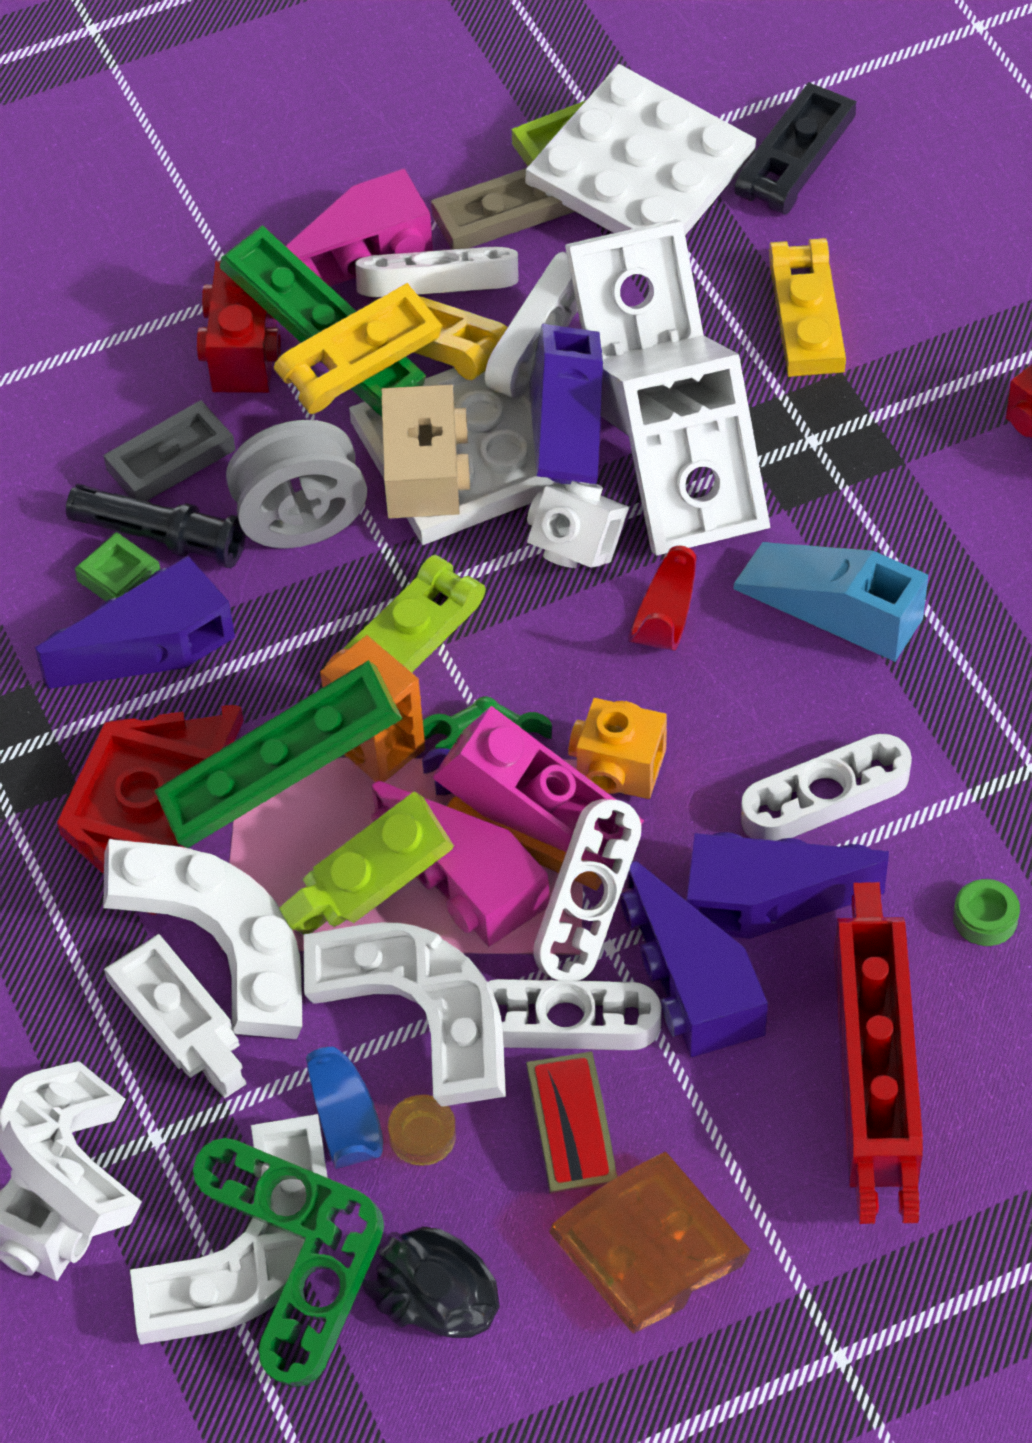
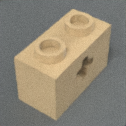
M453 384L382 388L384 483L388 518L459 515V490H470L468 454H457V444L468 443L466 408L454 407Z

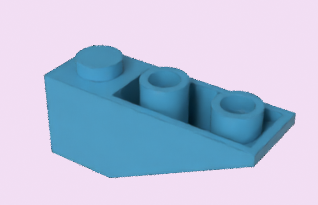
M762 542L735 581L734 590L896 662L923 620L928 574L872 550Z

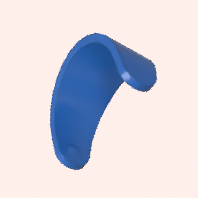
M322 1047L310 1052L306 1056L308 1074L334 1168L339 1169L380 1157L383 1152V1136L380 1121L370 1093L356 1067L336 1047Z

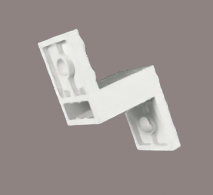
M674 219L565 244L581 329L600 332L603 356L601 417L629 436L651 551L657 556L667 553L671 547L677 545L690 548L770 528L739 354L703 335L683 222ZM633 274H642L647 279L649 285L646 299L636 306L625 305L620 296V288L623 281ZM698 467L711 468L714 474V485L711 491L703 497H690L685 487L689 473Z

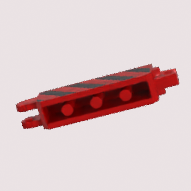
M880 882L853 883L851 900L852 918H837L834 946L849 1187H856L859 1224H875L879 1202L875 1187H899L898 1212L901 1215L902 1222L918 1223L920 1217L918 1182L923 1157V1133L906 923L904 917H883Z

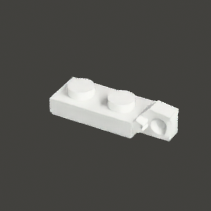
M159 934L104 969L107 981L178 1069L182 1068L190 1078L203 1071L209 1082L224 1099L246 1085V1081L240 1071L243 1068L242 1064L231 1052L240 1044L238 1038L233 1033L230 1019Z

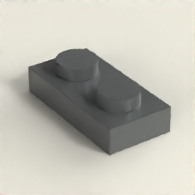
M200 400L104 454L103 457L106 470L129 497L148 501L235 451V444L231 432Z

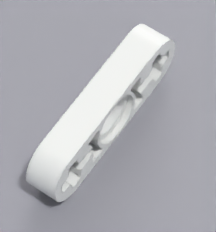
M505 247L373 255L363 257L355 263L357 292L370 297H383L406 283L411 286L416 294L510 287L518 283V252Z
M560 252L552 259L491 353L485 372V383L489 389L513 398L521 397L529 387L541 325L549 324L568 327L577 313L578 309L567 253Z
M875 734L757 781L746 789L742 797V827L745 833L753 839L777 841L783 838H793L893 797L902 792L908 784L911 752L901 739L889 734ZM878 759L884 766L893 764V771L885 772L881 766L871 768V762ZM861 777V785L858 786L856 785V779ZM829 778L840 783L844 791L836 798L821 799L812 794L808 787L817 779ZM792 792L797 793V798L791 800ZM768 805L772 811L781 810V816L773 819L768 812L759 813V807Z
M611 799L596 800L587 805L578 818L533 948L534 959L538 968L550 978L558 981H579L585 978L595 967L641 836L639 816L625 802ZM612 811L617 813L615 824L624 828L621 839H610L606 843L602 857L615 859L611 870L604 864L581 860L584 849L598 854L603 834L594 830L597 818L608 819ZM592 871L601 878L604 885V894L596 906L590 909H581L571 898V884L579 874ZM564 910L573 917L593 921L590 932L581 927L576 928L572 946L581 950L580 957L577 963L566 961L562 970L557 969L559 958L551 954L550 951L554 941L564 943L568 939L572 924L559 922Z
M506 979L487 982L497 1004L507 1005L508 1012L505 1016V1022H502L503 1047L638 1050L654 1042L661 1029V1003L659 997L651 988L641 983ZM568 1002L579 1006L584 1012V1017L574 1026L560 1027L548 1019V1011L556 1004ZM528 1004H536V1024H528ZM595 1005H603V1026H595ZM625 1008H638L639 1018L637 1025L624 1024Z

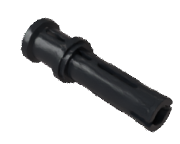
M79 483L75 484V488L72 487L66 502V516L68 520L89 523L121 533L156 540L166 544L168 550H171L175 555L185 557L190 552L214 558L219 566L231 569L236 565L246 540V534L242 530L237 516L230 515L227 519L203 514L200 513L198 506L188 503L178 505L175 508L152 504L151 502L100 491L99 489Z

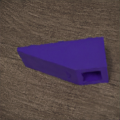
M549 324L541 325L529 381L536 475L538 477H546L560 484H571L572 481L589 484L597 483L603 356L600 332Z
M187 556L170 567L156 571L147 581L122 596L106 601L97 611L70 627L57 630L45 642L36 646L35 650L44 684L51 689L186 668L234 639L235 633L229 601L192 559Z
M719 832L713 835L695 833L687 902L729 936L751 939L851 905L853 883L880 882L881 894H884L889 851L872 850L860 844H847L840 847L807 844L795 838H783L775 841L743 838L730 832Z
M631 862L627 874V889L621 891L619 896L620 904L628 927L630 929L639 927L645 943L640 945V953L649 980L651 982L660 980L667 996L661 1000L670 1034L673 1037L683 1036L691 1058L766 1036L768 1002L746 949L639 862Z

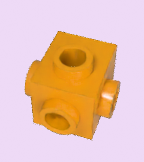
M593 698L586 721L577 719L574 723L569 740L568 755L577 758V771L608 794L619 792L650 799L666 752L667 714L643 709L628 701L612 702Z

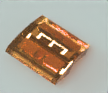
M666 1151L630 1169L589 1195L556 1220L549 1230L552 1237L632 1334L684 1309L693 1291L741 1268L751 1251Z

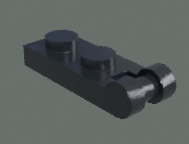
M808 82L742 168L736 180L735 194L749 201H753L757 197L769 202L768 205L771 210L784 215L788 214L794 206L800 190L855 118L857 101ZM769 172H772L781 177L778 181H774L766 176Z

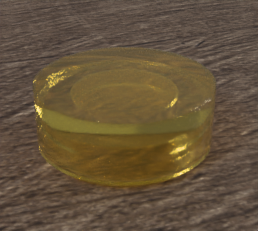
M415 1095L408 1097L397 1104L390 1114L388 1121L390 1144L396 1155L403 1161L419 1166L431 1165L444 1159L453 1149L456 1141L454 1114L449 1106L441 1107L433 1096Z

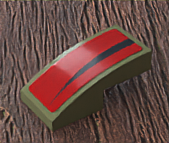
M592 1051L526 1062L549 1194L616 1183L618 1178Z

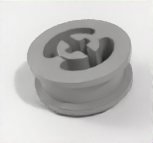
M296 420L269 427L248 439L237 449L228 464L226 481L231 496L237 502V517L240 526L250 539L268 547L297 548L328 539L354 521L365 504L367 486L363 474L355 465L354 448L347 434L340 428L327 422ZM299 477L303 490L294 492L290 479Z

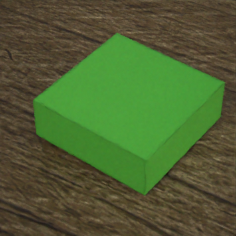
M116 532L74 569L79 583L103 600L108 601L122 596L147 581L156 571L160 570L159 561Z

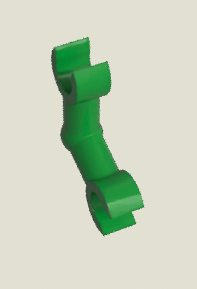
M483 696L451 717L445 714L428 716L423 720L425 740L436 734L447 735L448 738L436 744L435 749L446 748L451 750L462 731L490 706L494 707L527 733L535 732L545 738L552 739V724L543 714L528 712L519 715L498 704L495 699Z

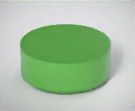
M991 879L975 880L966 884L956 896L953 912L954 925L959 934L971 943L981 946L998 945L1007 941L1014 934L1020 914V903L1013 890L1002 882Z

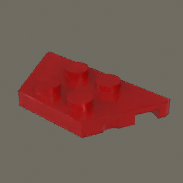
M225 705L221 706L222 715L185 720L184 712L182 711L160 714L150 720L131 718L105 722L57 821L60 836L103 874L104 853L109 839L186 848L177 842L154 790L233 743L244 722L242 707Z

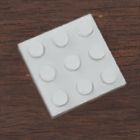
M618 64L528 166L525 183L545 192L547 196H553L561 200L563 205L613 233L678 219L683 222L686 235L754 154L756 138Z
M455 368L425 379L423 386L453 384L454 407L466 408L468 443L457 444V454H468L470 490H459V515L406 517L422 545L530 504L538 492L544 491L546 485L557 484V482L549 478L536 475L529 387L521 397L513 398L489 389L485 383V372L474 380H467ZM365 402L349 407L351 423L384 478L383 419Z

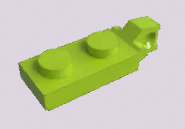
M414 791L313 867L314 870L310 871L302 879L307 887L301 888L279 909L290 928L302 933L303 936L304 934L313 933L327 921L333 927L346 920L355 923L437 862V860L453 850L454 845L424 797Z

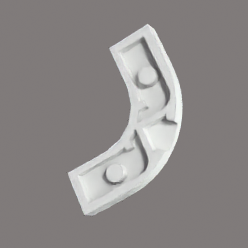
M109 839L104 853L103 908L169 914L191 920L211 933L227 954L232 976L233 1033L297 1039L302 1028L300 954L292 929L281 913L278 904L268 892L249 875L215 855L177 846Z
M371 923L304 934V994L313 1004L372 994H395L414 1001L426 1012L431 1032L433 1098L441 1107L506 1097L503 1030L498 1004L484 976L459 949L444 941L439 934L418 926L402 923Z
M77 1061L27 1074L13 1084L0 1108V1149L12 1168L11 1177L15 1183L28 1191L35 1192L60 1213V1218L66 1226L89 1238L130 1225L142 1201L94 1163L77 1145L72 1133L75 1131L115 1121L125 1101L124 1097L81 1062Z
M318 1114L251 1125L254 1148L328 1178ZM262 1166L261 1176L269 1168L268 1166ZM288 1179L283 1180L274 1188L271 1195V1206L277 1215H294L301 1210L307 1196L304 1184L300 1180ZM252 1218L246 1231L224 1250L198 1259L131 1269L136 1329L140 1345L229 1329L263 1314L277 1304L305 1240Z

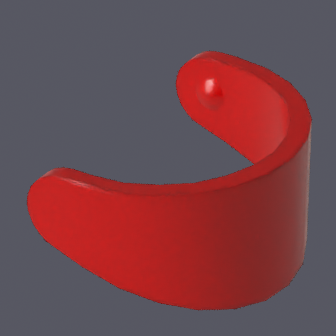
M683 545L673 546L668 550L653 576L636 613L629 633V642L671 651L677 649L685 628L694 587L697 558L693 550Z

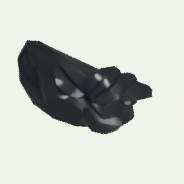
M422 1226L402 1234L391 1232L387 1239L377 1248L381 1259L380 1264L376 1267L377 1279L373 1281L363 1280L362 1286L365 1294L376 1302L379 1312L388 1315L389 1319L400 1328L414 1324L434 1334L451 1338H471L489 1329L500 1308L497 1281L481 1257L463 1241L442 1229Z

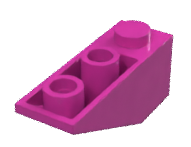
M404 168L353 185L288 243L286 247L330 287L350 279H355V263L363 257L433 251L430 212Z
M492 706L462 731L432 777L482 816L564 852H567L578 818L583 809L596 800H616ZM612 811L608 819L597 818L594 830L603 834L598 854L584 849L581 859L604 864L612 870L615 859L602 857L606 843L610 839H621L624 828L615 824L616 812ZM639 817L640 822H641V825H642V823L644 822V820Z
M377 781L371 785L375 812L371 814L372 823L410 795L411 792L382 781ZM424 798L454 847L453 850L437 860V862L416 876V878L429 890L435 886L448 900L446 901L448 912L463 932L468 934L474 930L484 943L490 947L547 909L550 900L548 873L509 830Z

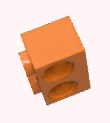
M366 635L351 648L342 649L330 658L325 668L320 671L321 683L323 688L368 660L377 666L401 714L402 720L345 753L344 756L350 759L375 782H385L412 759L425 751L419 678Z

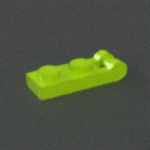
M436 554L432 555L423 563L417 577L343 649L351 648L368 635L410 672H413L477 609L485 595V585L469 575L461 578L453 572V565ZM440 592L448 597L441 606L432 601Z

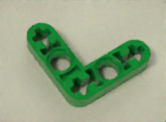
M228 1138L213 1140L201 1149L195 1159L193 1173L199 1189L223 1206L305 1240L262 1336L259 1357L260 1364L265 1372L281 1384L291 1387L309 1385L325 1369L382 1238L384 1230L383 1215L378 1206L358 1190L240 1141ZM236 1155L235 1165L246 1174L259 1179L255 1193L249 1187L233 1180H227L223 1184L222 1189H218L220 1179L212 1173L217 1162L228 1164L232 1156ZM262 1166H268L269 1168L261 1176ZM283 1180H300L306 1188L305 1204L294 1215H277L271 1206L272 1191ZM254 1194V1203H246ZM355 1206H360L358 1216L367 1223L366 1228L362 1234L350 1232L341 1249L348 1257H354L351 1266L347 1268L332 1256L318 1254L323 1243L336 1251L342 1237V1230L334 1224L335 1218L339 1213L350 1215ZM320 1269L335 1271L340 1280V1290L336 1299L324 1307L309 1305L304 1295V1286L308 1277ZM297 1308L312 1320L326 1323L321 1333L308 1325L301 1342V1347L310 1353L309 1359L305 1365L293 1363L288 1372H284L286 1360L278 1355L277 1352L282 1342L293 1344L299 1336L303 1324L297 1320L290 1319L293 1310Z

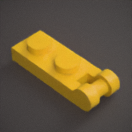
M809 239L808 245L788 246L787 241L770 242V270L788 377L845 372L846 354L829 264L827 239ZM810 268V274L792 275L791 269Z
M406 283L291 348L275 362L274 370L284 383H293L300 392L298 396L299 402L308 413L315 414L326 408L335 397L439 338L442 324L411 286ZM322 361L329 372L317 377L311 367Z
M419 296L442 324L439 338L416 350L414 353L454 366L456 371L467 380H474L484 373L491 353L508 327L501 322Z

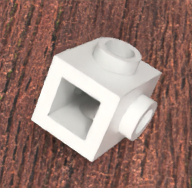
M572 481L571 484L557 483L546 485L544 491L537 493L528 512L527 522L529 525H532L527 543L545 549L543 557L546 560L569 568H577L578 563L591 568L610 563L629 506L601 496L603 487L598 484Z
M11 1177L7 1185L0 1191V1259L8 1267L23 1275L32 1276L37 1271L58 1281L68 1263H75L84 1255L92 1237L88 1238L86 1235L66 1226L60 1218V1213L35 1192L28 1191L19 1186Z

